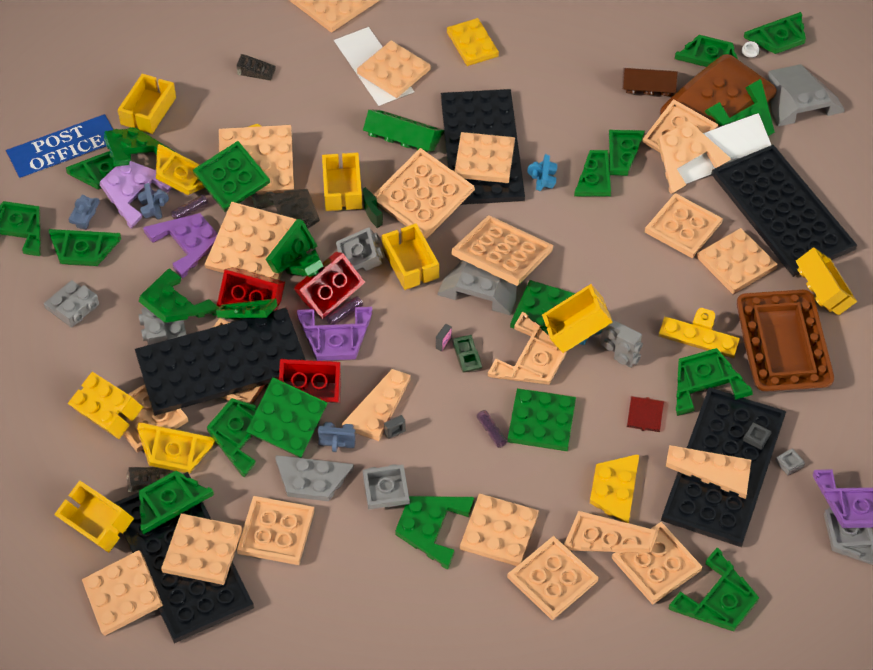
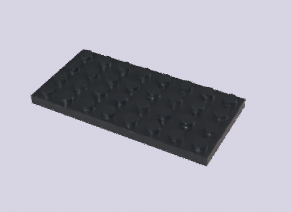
M511 89L441 93L448 168L455 172L461 132L515 137L509 183L465 179L474 185L475 190L460 205L525 201Z
M774 145L712 169L711 175L793 277L800 274L797 270L799 266L796 260L813 247L831 260L856 250L857 244Z
M287 308L272 311L266 318H246L135 349L154 416L270 384L272 378L279 380L280 359L306 360Z
M709 387L687 448L751 460L746 499L739 497V494L733 491L727 492L722 490L721 486L711 482L709 484L702 482L701 478L692 475L690 477L678 472L661 521L742 547L786 411L746 398L735 400L733 394ZM753 422L771 431V435L762 450L743 441Z
M188 472L184 473L185 477L191 478ZM139 492L114 502V504L134 518L123 534L132 553L140 550L144 556L163 604L158 610L174 644L254 608V604L233 562L224 585L162 572L161 568L180 515L186 514L212 520L203 502L145 534L141 531Z

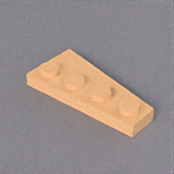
M391 369L342 423V427L345 424H352L355 433L379 441L384 432V423L391 419L410 381V375Z
M669 445L666 467L690 477L692 475L701 478L702 482L707 484L711 482L721 486L722 490L727 492L733 491L738 493L739 497L746 499L751 460Z
M578 511L564 546L569 551L651 553L658 533L653 529Z

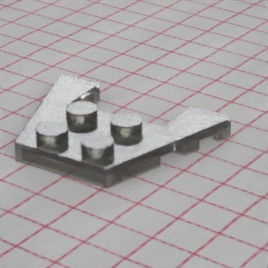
M308 189L286 190L284 193L276 194L266 192L264 195L254 193L251 195L255 208L263 209L275 205L279 215L303 220L308 229L320 221Z

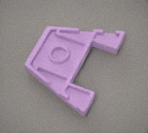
M130 161L129 165L115 167L100 181L101 188L110 201L118 208V212L125 218L127 225L131 229L142 219V214L129 204L138 197L139 193L145 190V184L153 183L167 193L173 188L155 179L156 170Z

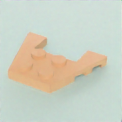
M690 121L657 139L661 159L666 170L665 175L666 179H668L670 194L686 186L677 169L700 155L706 153L715 168L731 160L727 154Z
M522 312L514 325V329L531 336L515 366L495 359L488 371V377L550 385L567 351L562 353L551 341L549 334H546L536 322L530 320L528 315Z

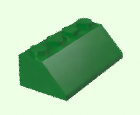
M368 109L363 131L368 132L369 136L378 138L379 135L385 137L384 140L394 143L398 141L401 142L400 145L403 147L411 148V146L417 147V151L421 148L425 152L434 151L444 134L443 129L382 110Z

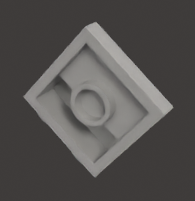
M370 227L336 241L338 252L343 253L356 270L364 268L367 271L383 264L382 258L385 255L382 248L378 247V244L381 243L380 237Z
M72 280L44 303V307L71 328L76 323L81 322L89 312L95 310L99 305L97 294L84 285L82 287Z
M141 308L142 314H138L140 325L145 326V329H142L141 332L143 341H147L148 345L186 335L184 320L164 323L147 308Z
M612 319L613 322L602 330L601 346L615 352L614 359L620 364L631 368L633 364L637 365L641 357L639 352L643 346V343H641L642 334Z
M392 464L388 467L380 468L371 467L363 470L368 510L410 504L404 464Z

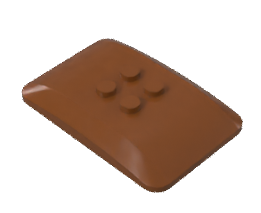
M725 54L697 74L662 106L660 115H662L674 99L716 123V120L711 115L708 116L705 110L720 102L730 118L750 107L754 102L745 88L757 80L761 79L767 103L775 97L777 89L772 83L734 56Z
M787 290L744 293L737 298V308L749 365L755 386L759 390L780 391L824 388L833 384L834 373L815 299L810 291Z

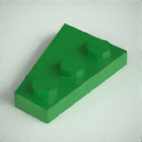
M609 130L610 175L628 176L645 131Z
M608 150L589 151L583 172L574 191V196H611Z
M297 219L265 259L274 273H281L291 266L295 259L305 256L309 249L317 247L303 220Z
M314 249L305 256L295 260L285 270L287 274L312 277L319 273L318 270L324 266L316 249Z
M276 298L223 304L216 310L217 318L225 319L266 318L278 305Z

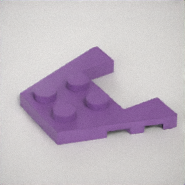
M200 213L143 228L144 233L152 243L170 234L187 254V256L172 263L173 268L182 279L188 275L187 272L194 268L203 256H206L211 251L218 235Z
M355 307V324L316 326L314 309L297 310V317L316 361L356 359L373 314L372 307Z
M833 469L813 471L814 480L842 528H873V488H836Z

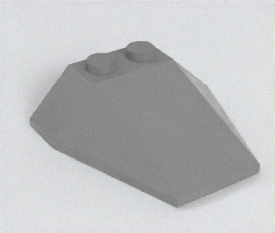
M801 64L768 72L769 82L777 89L775 97L770 102L771 114L778 127L795 123L797 113L824 108L827 116L844 113L845 110L838 97Z
M463 260L444 278L438 291L439 296L456 300L459 292L492 301L493 311L511 315L516 303V285Z

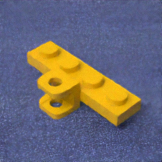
M704 308L697 310L693 324L664 316L659 331V337L707 351L717 348L724 356L731 358L735 357L740 341L738 337L713 331L715 313Z

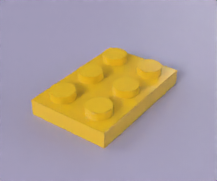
M478 18L447 27L449 37L467 66L499 57V51Z

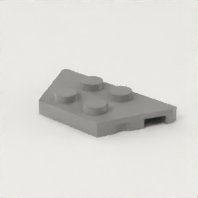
M278 455L275 457L288 497L329 501L334 495L335 490L339 489L344 483L346 476L354 470V464Z
M826 509L824 518L832 551L873 565L872 528H842L832 509Z

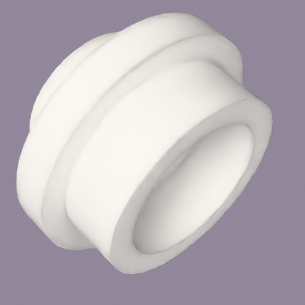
M752 41L745 43L742 47V53L746 57H756L759 54L758 44Z

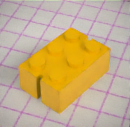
M141 74L118 108L120 124L134 128L137 126L139 130L153 134L176 99L174 83L159 79L157 84L156 77Z
M342 153L343 168L339 169L338 154L322 155L326 211L342 210V207H346V210L362 209L359 153Z
M417 223L401 228V244H399L398 230L382 235V250L404 290L420 285V281L427 283L439 278V263Z
M813 247L796 260L799 266L798 272L803 278L807 279L806 285L812 292H815V300L821 307L825 306L829 312L833 311L840 315L857 302L832 260Z
M592 284L542 314L551 341L562 353L613 322L604 298Z
M92 371L81 385L83 389H78L68 404L78 413L117 439H120L130 425L118 415L119 412L133 422L143 406L133 397Z
M80 480L68 495L80 505L79 508L65 499L54 514L108 553L120 539L118 534L120 532L123 534L134 520L125 510Z

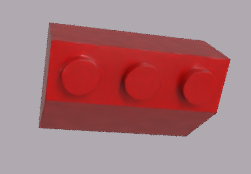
M335 252L322 263L324 267L318 270L319 273L312 277L306 276L293 287L302 301L310 309H314V312L321 319H324L365 283L346 256L341 252Z
M234 267L224 269L217 306L275 298L279 306L282 300L285 281Z
M280 359V381L325 402L340 403L341 362Z

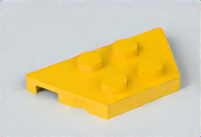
M161 144L158 145L155 179L186 195L205 188L193 173V169L200 164Z
M138 423L137 427L148 464L153 467L183 473L188 472L190 474L215 444L213 437L144 423Z
M639 455L598 463L595 467L590 504L602 509L610 517L615 516L625 523H629Z

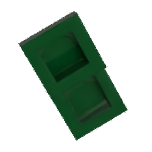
M365 187L362 189L364 208L371 222L378 228L383 225V213L377 208V198Z
M472 335L453 338V346L462 372L482 369L478 350L475 348Z

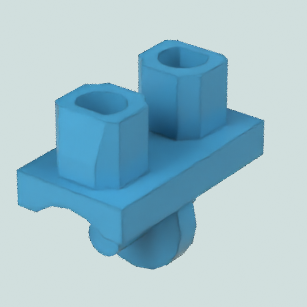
M545 154L542 162H533L527 168L528 174L533 179L537 178L536 190L541 191L543 187L552 189L556 184V177L548 175H554L558 165L550 161V155Z

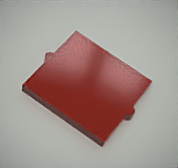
M631 396L627 427L641 429V431L660 432L664 401L653 400L649 397Z

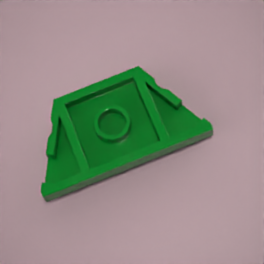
M799 12L744 32V38L757 43L758 46L774 54L805 44L806 36L804 23H802V13Z
M698 35L692 42L687 43L682 51H677L674 59L707 67L725 54L732 55L736 59L738 58L734 52L735 48L732 42Z
M110 151L66 167V173L99 190L102 189L100 181L115 167L113 166V158L110 157Z
M49 229L50 238L60 264L98 266L121 240L120 233Z
M174 471L139 490L142 533L145 534L212 497L214 495L212 488H205L199 485L198 481L187 478L178 471Z

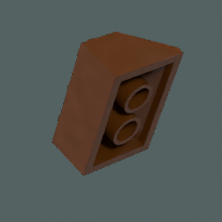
M623 68L622 89L626 90V93L636 94L637 90L644 91L643 94L647 95L661 92L663 96H672V93H676L678 71Z

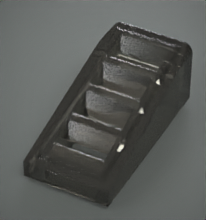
M241 54L237 63V74L271 81L276 70V66Z
M129 467L127 472L128 492H139V490L159 480L160 474H163V477L170 474V470L158 467ZM155 475V481H152L151 476Z

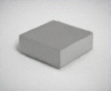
M793 448L777 456L775 460L787 475L792 474L805 465V462Z

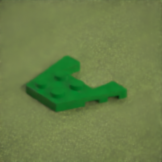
M761 79L745 88L754 104L729 118L720 102L705 110V113L708 116L711 115L720 127L759 113L767 135L775 133Z
M134 127L104 132V140L107 149L110 150V157L113 158L114 167L129 165L130 158L127 154L154 152L157 155L158 145L165 146Z
M3 201L0 204V234L27 238L22 248L23 254L41 255L40 208L34 205Z
M170 268L139 297V302L164 323L187 320L189 316L202 318L205 317V314L210 313L216 316V310L219 308L210 299L193 305L186 297L174 290L173 286L180 284L181 277Z
M717 348L679 359L676 396L677 416L695 411L690 394L706 390L709 387L713 388L730 383L735 400L753 395L752 388L743 381L742 376L732 368V365Z
M231 398L207 426V431L238 472L245 477L256 461L242 452L241 448L252 437V435L246 433V430L257 408L256 405Z
M409 496L410 504L405 505L396 527L395 535L415 549L418 548L426 553L430 559L438 561L443 568L449 569L454 556V549L437 545L435 542L447 512L469 517L474 504V497Z
M716 548L706 560L705 565L722 576L700 604L680 591L669 604L668 609L734 632L756 605L759 597L745 579L737 574L731 562L724 558L722 551Z

